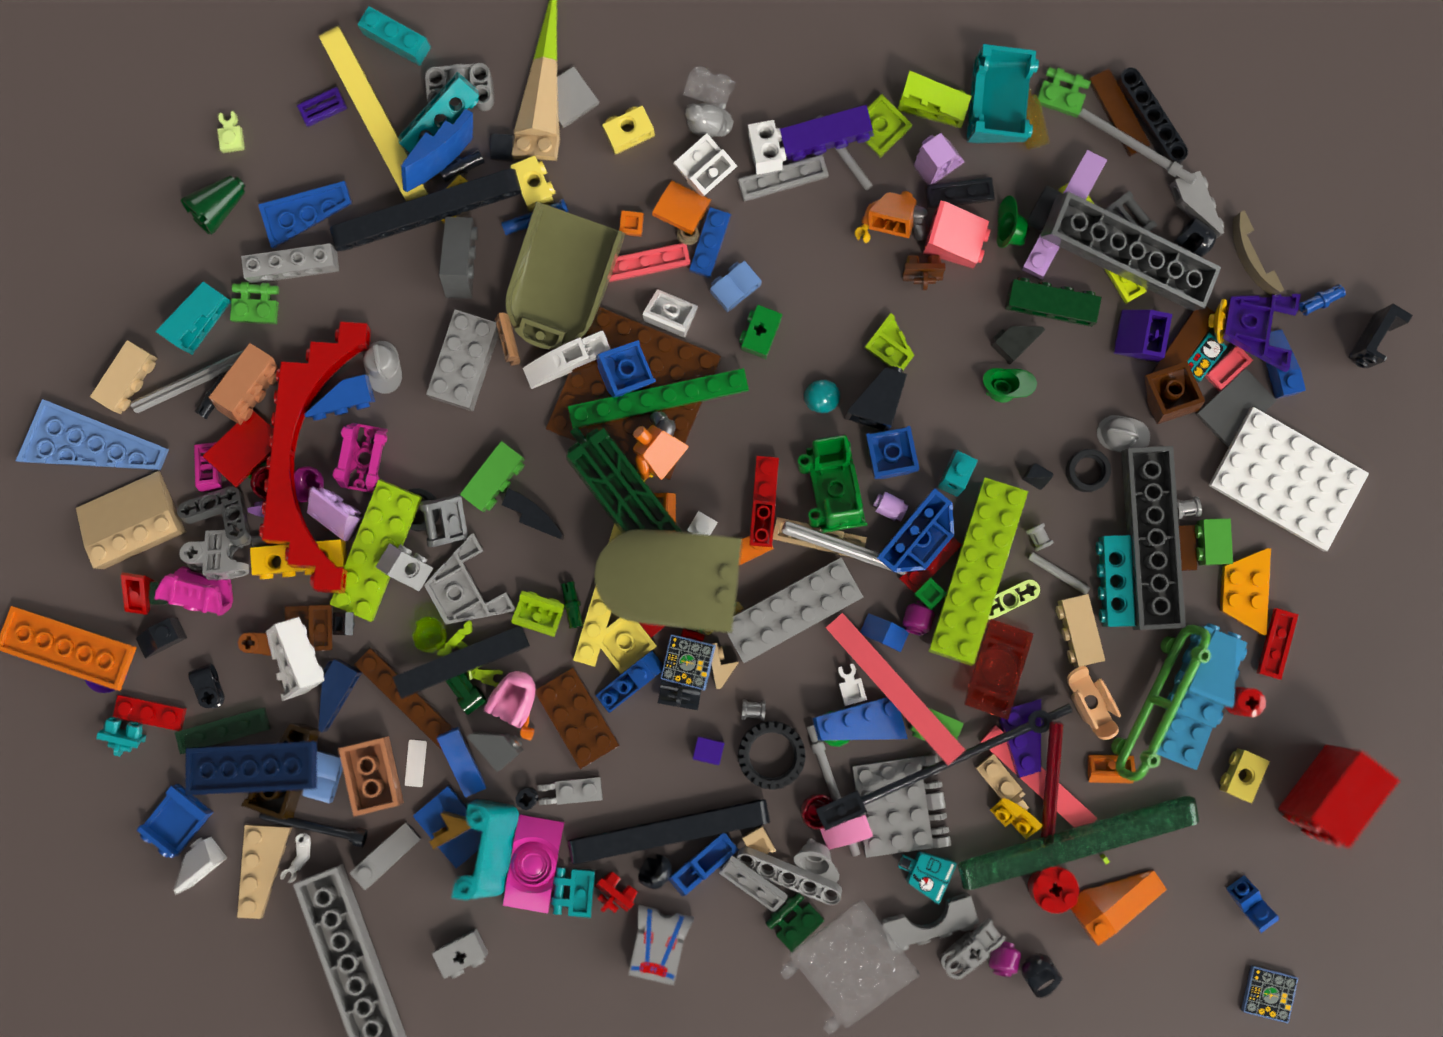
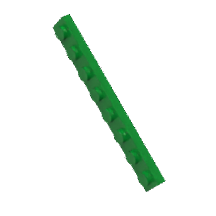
M742 368L631 392L620 397H608L568 406L572 428L574 429L575 427L582 428L748 392L749 388L745 370Z

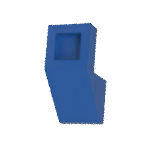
M1245 875L1226 888L1244 915L1261 933L1280 920L1278 915L1262 899L1259 890Z

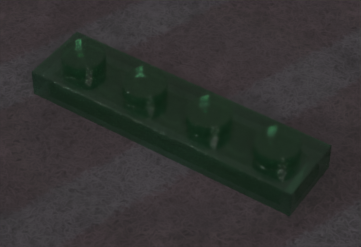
M264 707L174 733L179 753L184 754L186 749L206 748L270 730L271 728L266 708Z

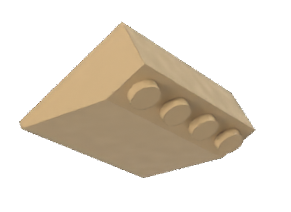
M160 471L76 508L84 548L95 569H106L186 533Z

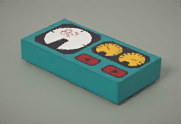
M1210 333L1206 335L1187 361L1197 382L1204 378L1227 348L1225 344H1219L1216 337Z

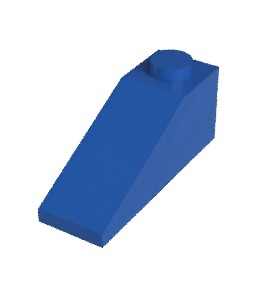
M1282 329L1270 333L1269 345L1292 350ZM1293 351L1290 368L1287 372L1266 362L1275 399L1306 391L1301 368Z

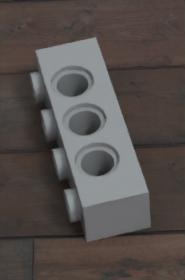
M331 243L241 256L244 279L251 284L339 271L337 251Z

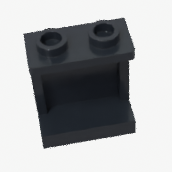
M1394 303L1375 312L1350 353L1349 358L1354 360V364L1361 368H1370L1385 362L1387 356L1377 351L1378 346L1387 331H1392L1409 323L1413 315Z

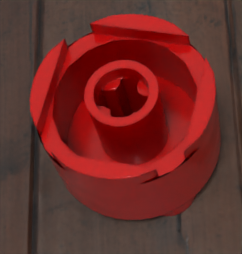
M1044 863L1039 865L1029 878L1028 892L1033 901L1043 910L1056 914L1066 912L1077 904L1079 885L1075 876L1064 867L1055 863ZM1052 884L1057 885V888H1055L1054 892H1051L1049 890L1053 888Z

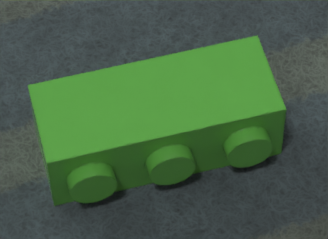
M501 441L460 495L480 511H490L497 503L495 498L500 492L504 493L511 484L509 480L514 474L518 475L525 466L523 464L525 459Z

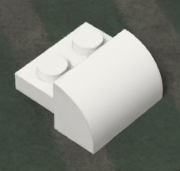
M705 134L673 163L687 179V183L701 196H705L737 167L723 149L721 150L708 134Z

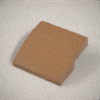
M504 312L498 313L495 322L505 361L510 362V366L518 365L521 360L510 318Z

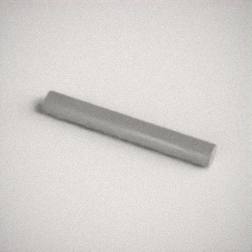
M1032 552L1029 555L1028 560L1083 594L1089 592V586L1036 553Z

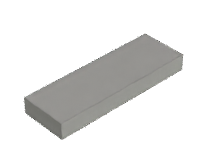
M731 856L719 871V874L773 912L786 901L788 896L786 893L734 856Z

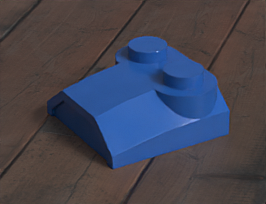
M639 340L596 356L601 377L608 393L613 398L623 396L626 393L656 382L642 352Z
M910 426L866 434L874 479L892 478L919 471Z

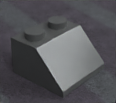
M476 731L467 736L497 772L523 751L521 748L523 743L515 734L511 736L509 733Z

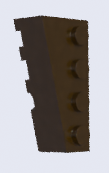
M301 723L289 724L278 744L317 742L320 731L317 728ZM302 790L250 792L241 806L281 820L293 818Z

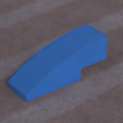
M722 833L670 876L669 881L681 896H685L739 849L726 833Z

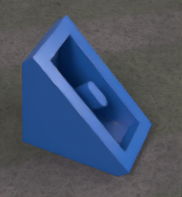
M869 613L860 630L863 636L898 652H901L909 634L904 628Z

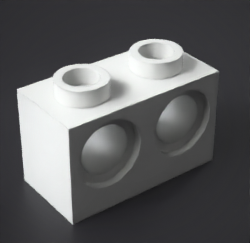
M774 120L749 124L748 136L756 174L783 170V161H786L784 147L780 148L779 141H782L780 128H776ZM762 136H769V138H766V139L761 138V137H762ZM767 155L774 156L772 158H766Z

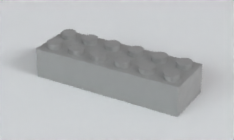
M841 557L734 616L732 633L727 632L742 662L746 663L863 598V595Z

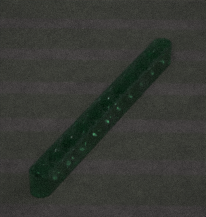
M1191 796L1175 798L1053 834V837L1048 835L963 860L958 864L962 887L966 890L981 888L1193 826L1199 822L1196 799Z

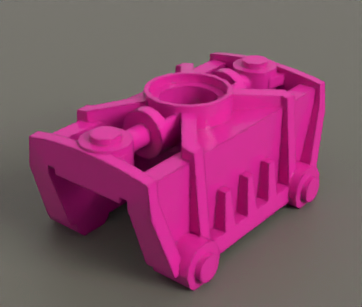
M351 423L342 428L343 443L338 468L336 467L333 471L334 479H336L340 487L368 493L374 492L379 480L378 471L383 446L387 442L386 432L388 429L358 423ZM360 427L364 428V435L367 437L366 442H362V447L357 441ZM372 438H374V444H371ZM364 452L369 453L371 456L370 462L366 465H362L359 461L360 455ZM357 469L356 473H359V478L354 481L353 486H348L350 474Z
M182 566L174 574H169L162 579L155 593V599L169 601L168 604L179 605L187 610L201 611L202 613L212 612L220 616L232 607L233 592L231 579L208 580L203 574L193 572L189 567Z

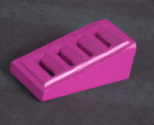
M217 442L194 445L195 486L200 492L222 489L221 474L211 464L202 465V462L207 461L201 456V453H206ZM213 470V473L203 474V471Z

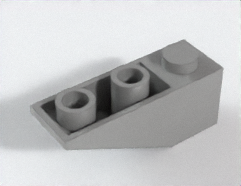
M1201 171L1192 173L1197 177L1192 185L1181 178L1175 179L1169 187L1177 207L1191 219L1196 217L1212 228L1216 233V238L1224 233V223L1217 215L1215 200L1209 195L1208 182L1202 176Z

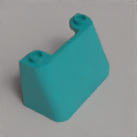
M983 44L975 57L973 65L967 142H1026L1028 138H1031L1033 125L1030 124L1029 119H1026L1030 78L1033 73L1037 72L1039 66V59H1036L1035 50Z
M475 799L468 804L466 821L471 828L483 831L477 865L471 876H462L455 881L451 898L470 900L495 897L505 891L519 819V811L515 806L483 799Z

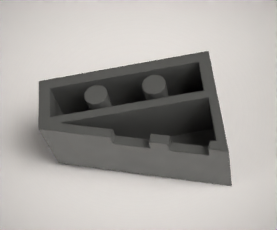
M445 217L439 276L446 298L472 299L474 259H476L475 240H478V227H474L473 218Z

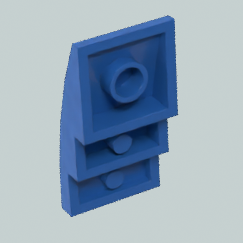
M464 109L454 124L445 121L434 137L425 132L401 165L404 191L408 192L427 182L461 154L473 139L472 112Z

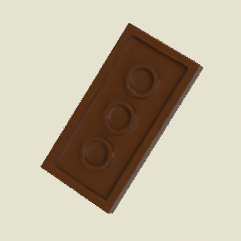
M574 668L536 690L535 694L580 769L620 746Z

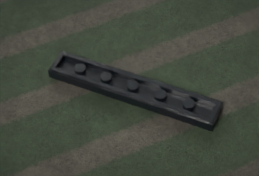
M517 626L392 678L400 698L403 699L526 649L530 645L522 626Z

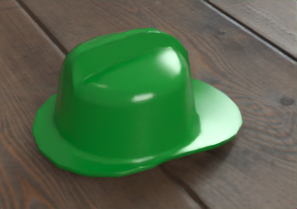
M1009 195L1002 200L998 210L997 245L1000 248H1005L1008 244L1021 246L1024 245L1026 240L1028 222L1018 213L1015 198Z
M992 368L987 370L983 376L986 395L999 403L1009 402L1013 398L1027 397L1037 387L1034 375L1022 369Z

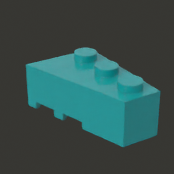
M202 282L195 287L192 294L155 332L176 347L193 355L229 306L231 300L205 282Z

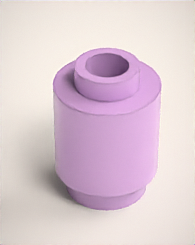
M884 492L883 495L878 494L873 504L876 507L875 512L893 521H901L908 508L904 500L887 492Z

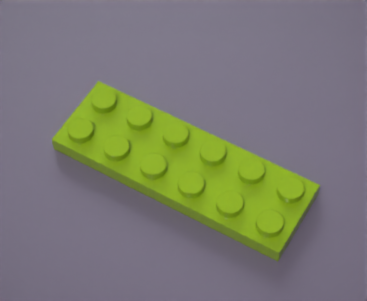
M378 480L344 566V569L347 570L345 594L334 593L330 605L346 612H354V615L372 622L391 578L376 568V565L389 544L399 547L400 544L404 545L421 502V496L384 480Z

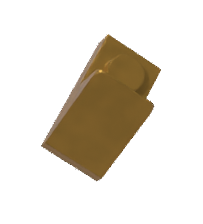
M447 811L442 812L441 816L449 830L443 827L433 833L435 838L429 841L433 850L470 829L471 827L468 825L466 817Z

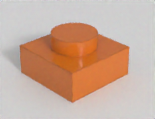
M621 211L619 231L629 236L642 237L644 213Z

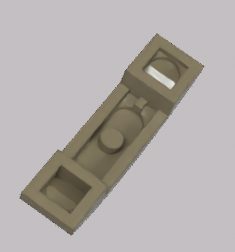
M1244 210L1233 218V239L1238 257L1248 275L1262 290L1271 296L1277 295L1284 291V288L1275 270L1266 274L1247 236L1254 231V228Z

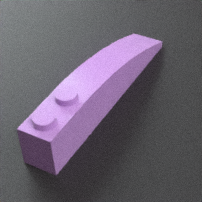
M1087 150L1064 193L1069 191L1086 200L1107 159ZM1039 237L1022 270L1042 280L1060 247Z

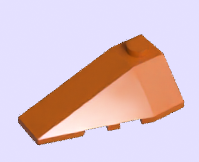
M1150 870L1129 876L1126 879L1108 882L1102 886L1084 889L1079 893L1077 904L1070 910L1091 941L1099 946L1121 930L1167 889L1155 871Z

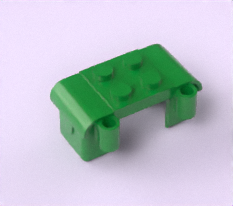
M846 435L813 440L812 448H807L806 454H802L798 458V471L802 474L810 473L816 508L811 509L808 513L809 525L813 528L821 527L822 533L867 526L851 453V443L848 441V437Z

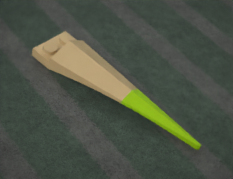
M549 0L514 130L515 138L512 151L514 159H527L536 156L537 160L557 161L560 143L557 85V0Z

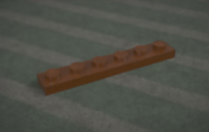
M370 648L354 665L442 750L437 736L454 728L418 693L401 699L392 678L398 675V673Z

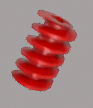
M1235 687L1233 708H1225L1233 715L1256 717L1265 709L1266 700L1262 692L1257 689Z

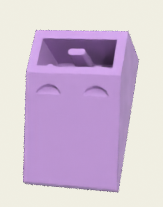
M312 487L307 513L339 538L349 541L362 523L363 519L359 516L361 512L352 505L349 506L346 503H342L344 499L335 492L322 487L320 490Z

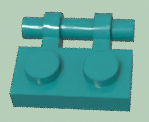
M557 867L556 876H554L553 884H555L554 897L551 899L553 914L561 915L562 906L569 907L568 916L591 918L595 870L573 868L571 877H565L566 868ZM564 885L570 886L569 898L563 897Z

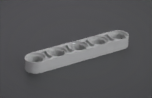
M742 847L739 849L736 859L766 880L828 905H836L840 902L842 888L838 883L753 848ZM747 855L752 858V861L745 862L741 859V856ZM770 864L773 870L767 871L763 869L762 865ZM791 873L795 876V878L787 879L783 876V874ZM811 881L815 883L816 887L808 888L804 883ZM833 890L837 893V896H828L826 891Z

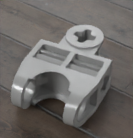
M225 530L205 531V541L184 544L180 549V558L190 569L195 571L202 570V574L208 580L242 577L249 574L250 566L246 563L236 562V560H233V555L243 546L250 545L252 537L250 536L245 544L235 546L227 538Z
M989 918L979 924L973 932L968 931L942 954L941 965L951 978L961 979L990 956L988 953L999 947L1006 937L998 932L993 926L992 919ZM986 930H987V931L989 932V934L993 937V939H991V938L988 936V934L985 932ZM952 955L945 964L946 957ZM958 961L954 967H950L953 962ZM962 968V971L959 974L951 973L956 972Z

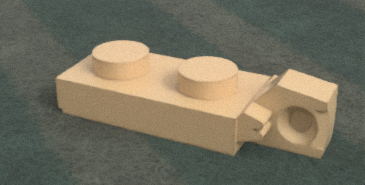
M993 753L975 767L1001 800L1006 798L1025 810L1029 808L1022 799L1025 795L1022 791L1023 789Z

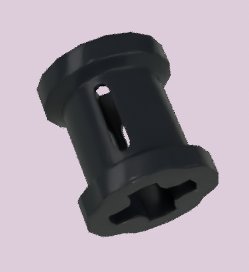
M524 788L516 796L515 802L522 810H529L537 804L538 793L533 788ZM525 793H527L528 797H532L529 804L526 801H522Z

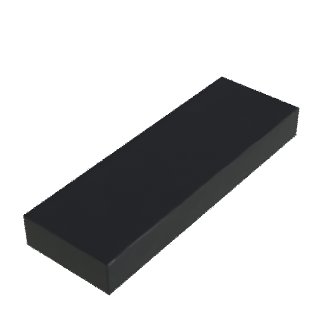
M992 177L926 185L925 187L928 209L937 208L941 200L954 206L995 200Z

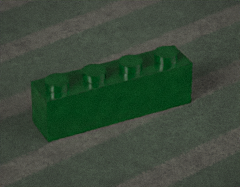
M1019 277L1017 280L1013 279L1009 285L1005 310L1093 327L1098 320L1102 297L1096 296V293L1092 291H1082L1081 293L1074 291V288L1061 286L1056 288L1052 287L1051 283L1039 282V284L1031 283L1027 278Z

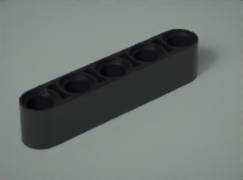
M1133 67L1126 68L1116 82L1142 130L1158 154L1173 163L1176 161L1181 164L1188 155L1186 144L1140 72ZM1124 78L1131 79L1132 84L1126 83ZM1136 96L1142 97L1144 103L1138 102ZM1148 114L1153 115L1156 121H1151L1148 118ZM1159 133H1164L1167 136V140H1163ZM1171 151L1177 152L1179 159L1174 158Z

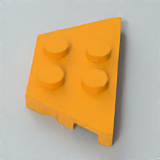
M1270 548L1233 562V564L1222 566L1220 611L1229 617H1233L1244 626L1250 627L1260 635H1267Z

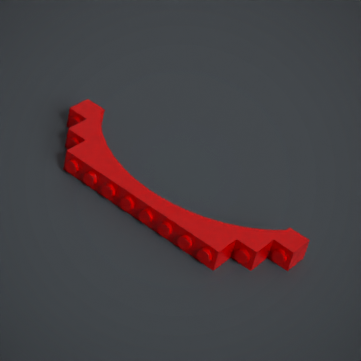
M340 322L339 329H336L335 341L338 343L310 342V349L307 348L306 361L308 363L281 362V366L276 372V380L279 382L278 390L274 392L276 412L272 413L271 418L274 431L269 437V446L272 450L271 456L267 458L269 478L265 479L264 490L267 492L266 501L262 503L264 523L260 525L259 534L267 544L289 545V548L285 550V561H288L287 564L292 568L315 569V572L311 573L310 584L317 592L345 594L347 570L337 567L325 555L310 533L301 513L294 478L297 441L305 413L309 410L321 388L346 362L362 351L369 349L371 329L367 323Z

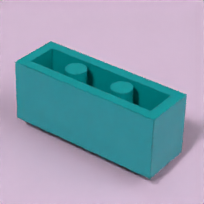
M368 6L357 24L363 35L419 66L431 48L427 38Z

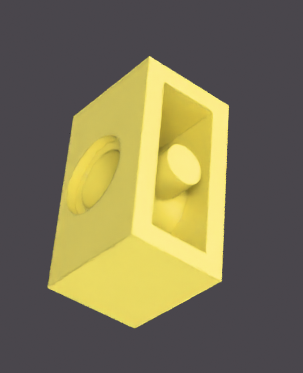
M637 106L631 107L625 112L626 114L619 117L612 116L602 124L604 133L615 155L655 136L654 128L643 106L638 108ZM625 125H632L634 127L630 132L622 130Z
M532 156L510 165L512 169L516 170L521 193L529 212L534 210L536 201L546 205L554 202L552 195L556 193L551 181H545L543 175L547 174V171L542 161L538 162L536 156ZM533 179L540 180L539 185L536 187L529 186V183Z
M1237 748L1236 752L1234 751L1230 756L1228 771L1221 777L1220 790L1243 801L1252 803L1270 761ZM1242 769L1246 771L1244 780L1239 779V772Z

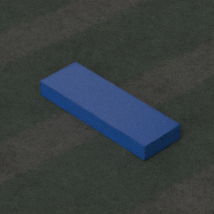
M459 727L438 735L437 740L464 796L468 797L486 789V784Z

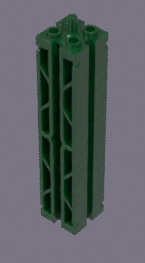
M578 427L570 431L577 443L568 449V454L566 455L567 462L575 470L622 534L639 529L682 532L604 428L600 431L597 428L586 435V438ZM695 629L696 632H700V633H701L702 631H704V630H701V629Z

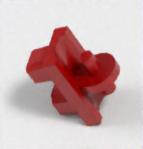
M612 871L604 879L601 878L594 886L604 894H600L597 900L604 904L600 911L604 913L609 908L615 913L619 909L614 904L616 903L627 912L634 905L632 902L636 897L637 891L629 885L625 887L622 893L617 891L614 887L621 878Z

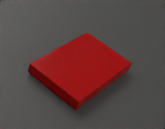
M253 411L247 421H243L241 425L237 423L203 455V458L237 488L271 455L272 448L269 446V437L273 434L274 429Z

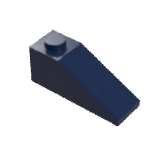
M334 659L333 662L329 661L323 670L325 675L321 689L318 730L322 733L329 730L362 674L361 671L341 659Z

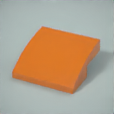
M671 181L655 206L652 216L692 235L711 203V199Z

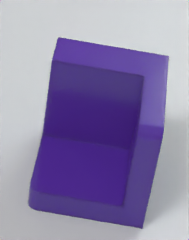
M698 736L693 760L719 765L725 742Z

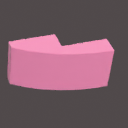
M865 814L827 831L820 829L826 847L829 850L850 845L873 836Z

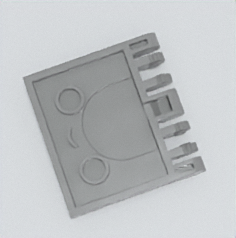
M938 754L852 766L855 791H858L862 797L922 770L921 766L933 765L939 762ZM922 779L865 805L867 813L864 814L873 834L871 838L863 840L865 857L951 846L950 836L932 837V835L948 833V826L930 827V820H944L947 818V813H928V810L946 808L943 791L925 793V789L942 787V781L924 783Z

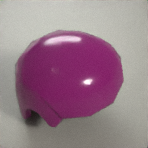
M305 466L298 468L294 472L296 494L299 502H309L312 487L319 490L321 487L324 488V478L316 468Z

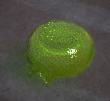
M426 616L416 621V629L412 633L415 646L420 651L434 653L444 646L447 632L445 626L438 619Z

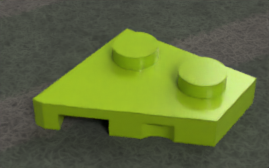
M892 313L889 314L865 346L867 351L889 367L895 366L904 370L914 357Z

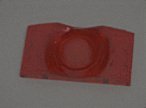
M993 619L989 621L980 645L978 659L969 681L964 702L965 706L1006 720L1009 719L1034 633Z

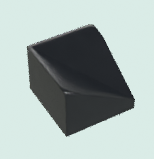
M1034 463L1029 466L1022 480L1042 490L1054 474Z

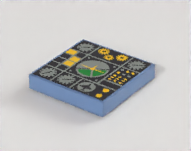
M671 634L661 679L706 690L716 645Z
M1251 965L1241 1011L1289 1023L1298 977Z

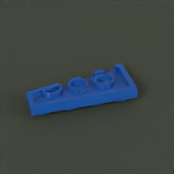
M342 181L258 204L270 246L274 249L351 205L352 200L346 182Z
M888 697L812 718L818 740L908 739L901 712Z

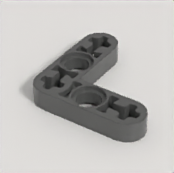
M226 487L185 501L177 509V515L187 524L223 514L226 536L235 546L245 544L250 538L244 497L236 487ZM215 501V505L212 508L205 509L209 502ZM240 512L237 519L230 520V516L233 513ZM235 527H237V528L241 531V532H239V534H238L239 536H238V537H236V536H237V530H236Z

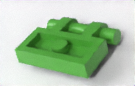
M1048 67L1046 76L1052 77L1053 81L1052 83L1047 81L1042 83L1036 104L1077 118L1086 94L1078 92L1079 87L1088 89L1091 81L1084 79L1079 74L1075 76L1066 73L1061 68L1054 69ZM1060 81L1072 84L1071 89L1059 86Z
M250 282L232 284V291L240 292L241 299L232 298L230 321L277 324L279 302L270 300V294L278 295V286L270 285V283L255 285L250 284ZM250 293L261 294V300L250 299Z

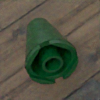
M227 176L184 196L180 202L187 213L190 212L192 214L193 220L207 234L212 235L245 194L243 189L245 185L237 176L235 178Z

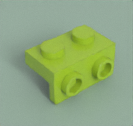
M521 591L511 623L555 637L563 616L564 604L553 598L541 597L532 591Z

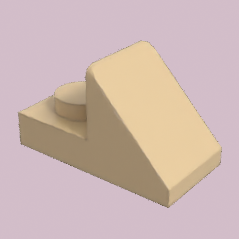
M712 643L716 645L712 669L716 689H721L739 661L721 665L720 660H725L722 646L717 647V643Z

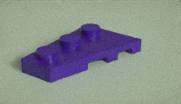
M1041 699L998 711L997 715L1003 732L1026 723L1028 716L1033 711L1041 710ZM1039 717L1035 719L1037 726H1041V718ZM1029 731L1007 741L1017 778L1041 771V733Z

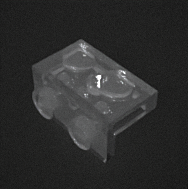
M694 67L689 73L684 95L724 109L736 82L732 81L731 77L727 75L712 74L705 67Z

